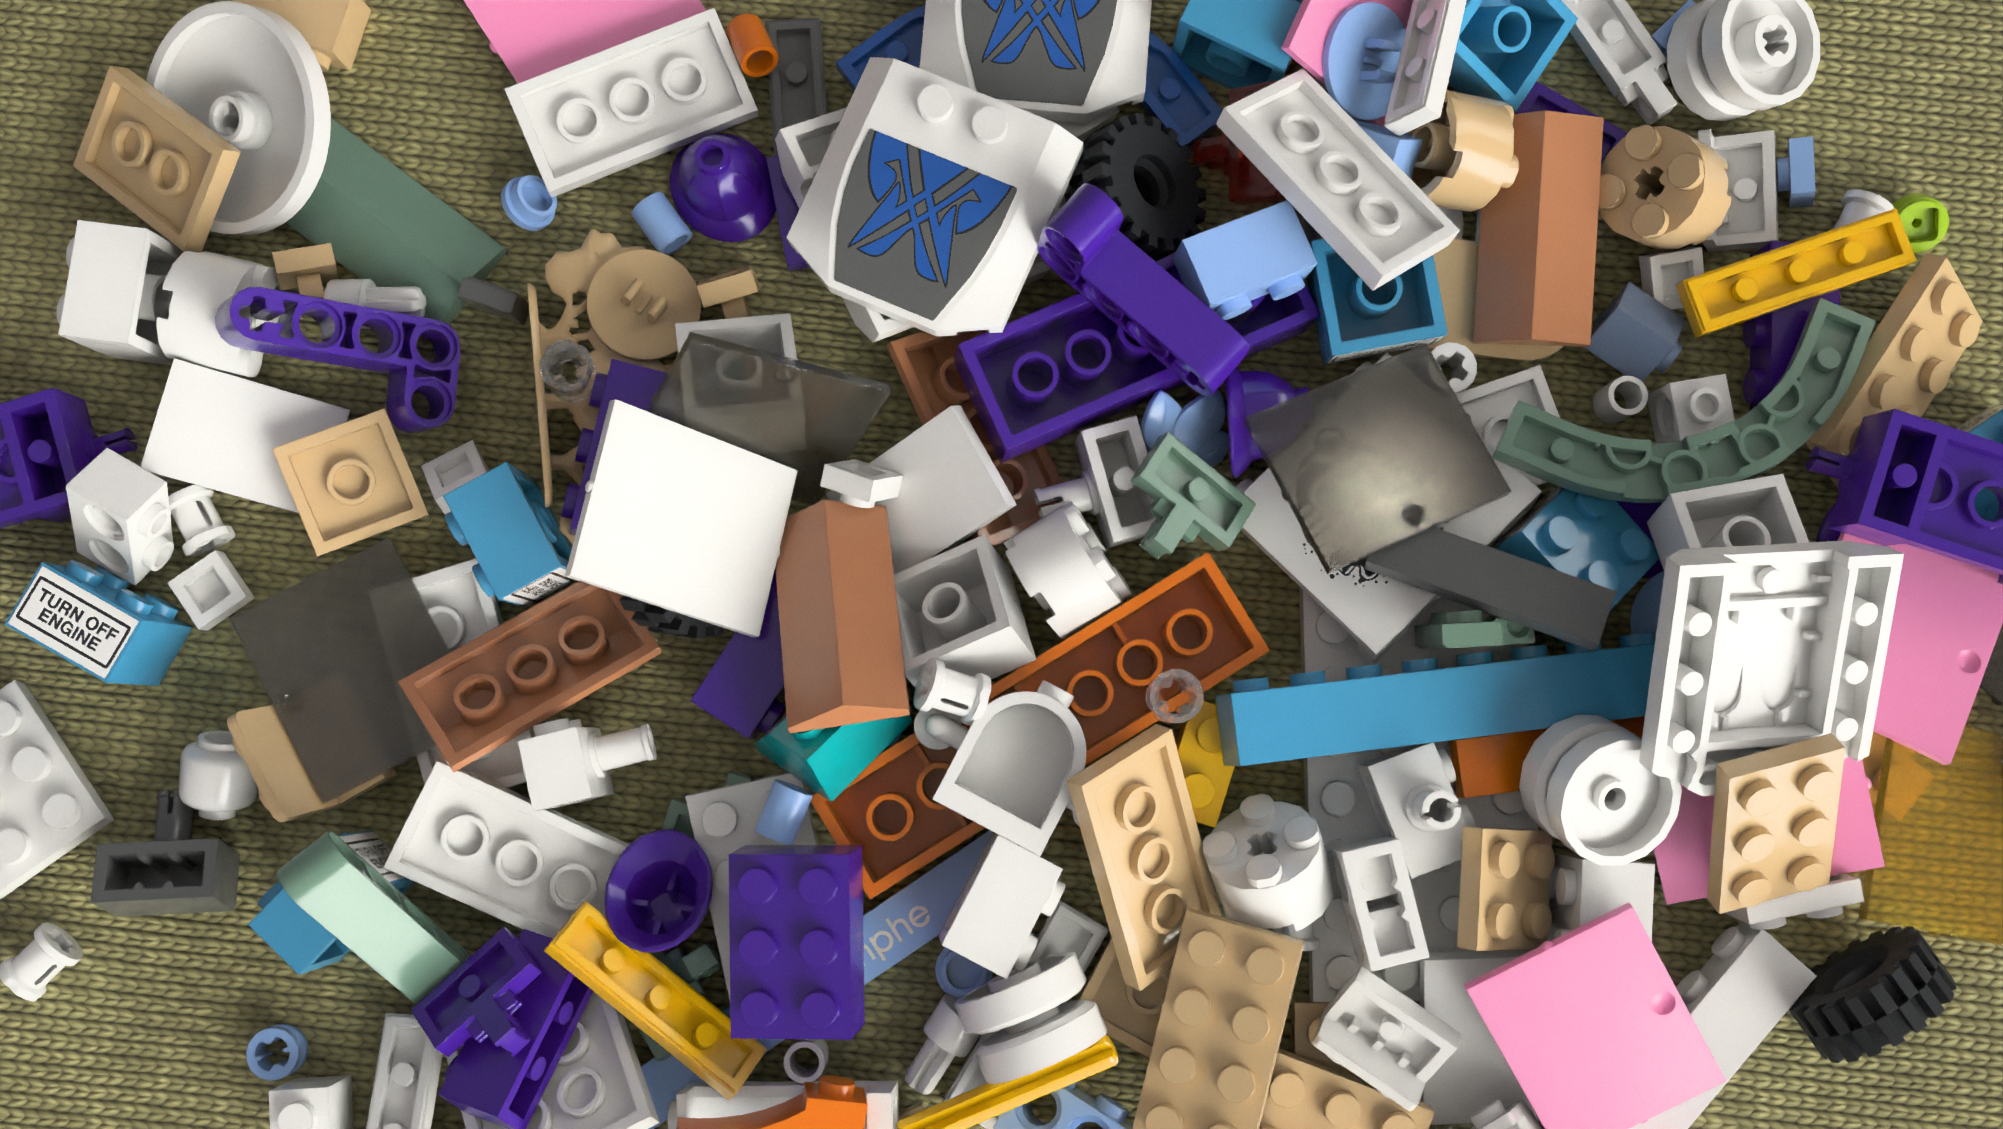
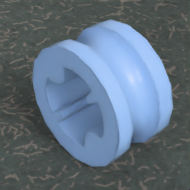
M286 1023L273 1025L256 1033L250 1040L246 1051L247 1063L251 1071L259 1078L268 1081L280 1080L299 1070L305 1063L308 1055V1041L304 1033L296 1026ZM282 1039L288 1046L282 1049V1051L289 1052L290 1056L288 1060L285 1059L274 1065L268 1059V1056L272 1055L273 1052H266V1045Z

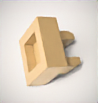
M331 243L272 252L281 290L299 288L301 295L324 299L325 294L322 284L338 279Z
M751 264L698 281L697 289L703 308L721 303L725 319L751 317L745 296L758 292L759 284Z

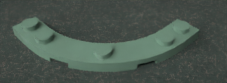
M1820 298L1812 306L1789 364L1773 390L1756 407L1734 422L1732 420L1712 430L1686 436L1682 441L1651 443L1650 440L1603 434L1573 424L1518 400L1510 414L1492 458L1576 493L1606 500L1633 503H1663L1672 493L1755 479L1779 465L1798 450L1829 419L1849 388L1876 320Z

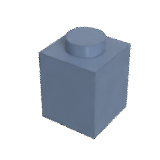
M1628 282L1595 320L1591 328V345L1585 348L1625 376H1633L1643 382L1654 369L1663 373L1677 358L1683 347L1677 340L1685 319L1631 282Z

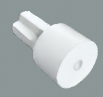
M334 279L327 283L324 290V299L418 317L425 316L426 295H423L421 288L417 286L377 287L371 279ZM366 326L360 327V329H371Z
M945 994L924 1025V1032L928 1039L905 1075V1082L911 1088L924 1095H928L933 1091L954 1057H966L980 1037L979 1034L965 1031L955 1007V1002L958 998L951 994Z

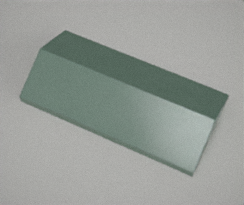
M332 118L327 158L317 186L304 206L286 222L315 245L331 243L335 260L360 279H371L377 287L417 286L421 288L423 295H426L427 299L424 318L439 320L448 325L466 304L457 296L463 277L467 278L470 276L484 281L507 252L506 248Z

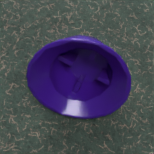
M724 133L704 136L685 145L672 163L670 192L674 204L682 218L702 235L717 241L739 242L760 234L769 225L776 212L767 160L757 147L747 140Z
M1237 367L1227 377L1225 385L1232 477L1238 478L1247 469L1252 460L1267 457L1285 449L1296 439L1302 423L1314 421L1307 387L1294 389L1285 379L1272 373L1240 371Z
M672 829L656 830L636 839L619 855L608 877L604 896L605 915L610 929L619 941L629 948L643 953L660 952L675 947L687 939L699 927L712 899L713 878L708 858L698 842L679 831Z

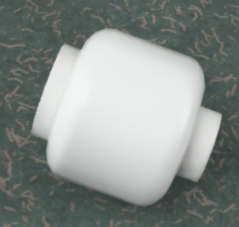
M230 731L201 733L198 736V740L187 745L181 753L179 797L184 804L198 809V815L205 819L226 820L233 818L236 810L250 806L258 796V787L244 759L236 752Z

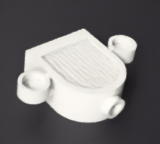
M1042 680L1037 692H1014L1001 696L989 703L983 717L975 719L970 729L962 725L960 716L935 708H931L927 712L920 710L914 721V731L917 739L930 749L941 750L951 746L958 750L933 800L1026 850L1041 856L1065 808L1071 810L1073 819L1079 826L1066 780L1084 770L1086 763L1085 737L1079 722L1068 709L1074 696Z

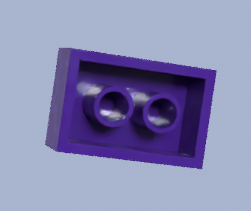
M745 845L730 853L731 1038L851 1040L865 1024L862 845Z

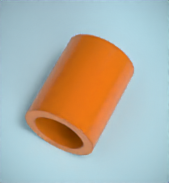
M748 13L741 14L729 22L726 28V36L742 71L750 77H762L773 71L778 64L779 56L761 19L754 14Z

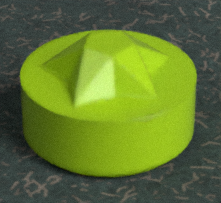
M1912 193L1899 198L1892 204L1898 211L1914 253L1933 248L1945 236L1949 226L1948 212L1944 205L1933 197L1923 193Z

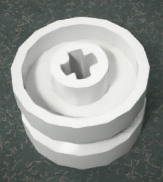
M1703 0L1684 10L1674 22L1667 43V70L1676 94L1690 111L1706 120L1729 121L1746 116L1756 110L1762 111L1783 105L1800 97L1814 80L1820 61V32L1812 9L1805 0Z
M1574 715L1550 726L1534 741L1524 759L1519 784L1524 809L1537 826L1551 836L1561 840L1565 846L1579 856L1598 865H1625L1645 857L1666 838L1678 816L1682 789L1679 783L1665 776L1660 777L1639 763L1642 738L1600 715Z
M1065 952L1040 961L1027 963L1023 971L1014 968L1007 979L997 976L955 1002V1007L966 1032L983 1035L999 1031L983 1041L975 1054L986 1083L998 1084L1032 1074L1079 1053L1106 1035L1107 1028L1096 1002L1075 1000L1063 1003L1079 993L1086 982V977L1075 952Z

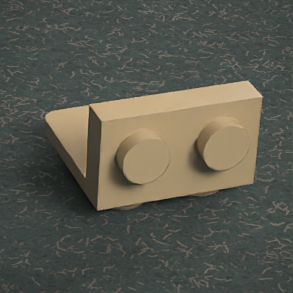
M346 673L331 676L289 702L241 710L227 718V726L232 735L233 746L236 752L244 759L258 787L259 798L263 806L278 822H286L343 806L397 775Z

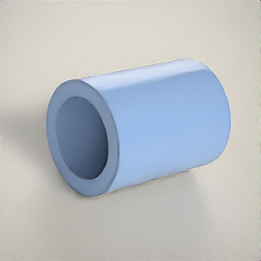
M663 192L649 195L639 202L631 212V216L655 249L666 255H670L682 248L693 235Z
M775 779L754 830L776 842L793 845L813 794L794 784Z

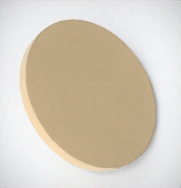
M636 249L625 251L610 258L597 270L589 285L586 308L594 333L607 348L627 359L655 361L678 352L675 323L699 321L701 299L696 282L681 263L669 255L658 251Z

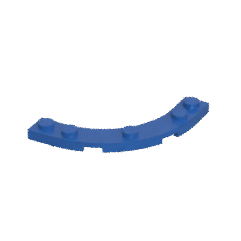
M925 5L897 18L836 62L837 70L853 91H855L870 57L895 58L920 68ZM1150 31L1145 95L1143 102L1139 104L1150 117L1154 116L1161 120V131L1171 127L1178 134L1175 143L1179 147L1187 144L1188 148H1190L1218 127L1216 123L1223 110L1180 57Z

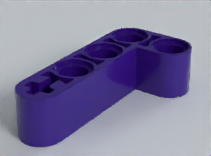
M1082 184L1043 228L1037 245L1040 257L1055 273L1188 386L1202 395L1212 396L1249 353L1250 348L1247 342L1231 325L1119 231L1123 222V214L1117 204L1105 192L1092 184Z
M248 287L225 300L217 310L215 316L216 329L220 337L231 346L245 350L388 373L387 415L391 423L401 431L407 433L423 432L446 423L453 415L459 371L460 340L455 330L444 322L263 287ZM246 307H250V315L254 319L271 321L278 316L280 318L278 323L264 322L251 330L249 319L240 317L239 312ZM301 315L312 317L318 322L322 333L319 343L309 341L303 336L299 326ZM361 326L371 328L376 333L379 339L377 353L368 351L359 340ZM419 336L427 338L434 347L435 357L432 363L425 361L417 351ZM415 391L425 396L429 403L430 411L426 419L419 417L412 408L411 398Z

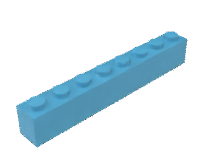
M1655 633L1618 636L1620 648L1602 650L1601 639L1595 651L1566 642V654L1548 656L1547 645L1511 649V661L1494 663L1492 651L1456 655L1458 667L1438 669L1437 658L1402 661V673L1382 676L1381 664L1345 668L1347 680L1326 682L1325 671L1289 675L1290 687L1269 689L1268 677L1232 681L1234 693L1215 695L1224 766H1246L1544 729L1574 715H1600L1608 720L1645 716L1655 646Z

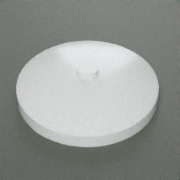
M220 1L203 5L186 14L171 28L159 45L150 65L146 82L241 151L210 231L222 234L253 235L273 230L291 219L304 206L317 186L323 172L330 143L331 112L329 95L322 69L314 52L301 33L290 22L271 10L245 3Z

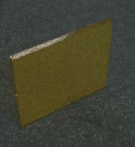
M1965 724L1952 762L1948 765L1934 761L1886 737L1874 813L1885 867L1865 871L1863 884L1864 902L1860 904L1858 918L1904 927H1914L1915 929L1928 931V934L1933 937L1946 934L2003 946L2002 735L1972 729L1969 724Z

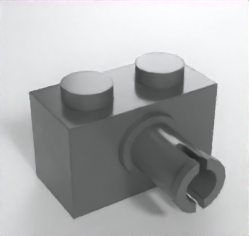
M174 789V797L170 796L169 790L159 791L156 798L158 803L154 841L97 844L91 903L116 917L235 911L240 854L218 838L192 839L194 808L182 802L178 789Z

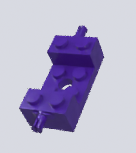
M55 388L1 403L0 529L35 518L58 523L70 520L71 514L66 485L106 448L119 455L136 451L138 445L137 442L131 441L136 439L132 430L126 427L123 430L98 437L93 430L85 400Z
M1891 409L1863 417L1854 447L1847 457L1821 449L1818 446L1811 450L1808 458L1814 460L1806 462V469L1839 479V495L1828 528L1883 546L1908 544L1998 573L2000 575L1997 583L2003 584L2002 443L1903 411ZM1982 488L1991 490L1999 502L1998 513L1991 521L1982 519L1975 510V497Z

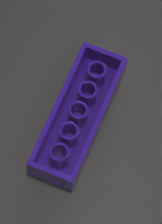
M1174 254L1155 261L1184 285L1172 259ZM1305 284V287L1298 292L1279 300H1273L1270 293L1251 300L1252 307L1249 310L1225 321L1247 342L1250 348L1249 353L1245 356L1247 358L1304 333L1320 314ZM1080 293L1006 324L1001 333L986 332L958 344L954 358L957 370L1000 464L1151 399L1159 389L1168 392L1186 384Z

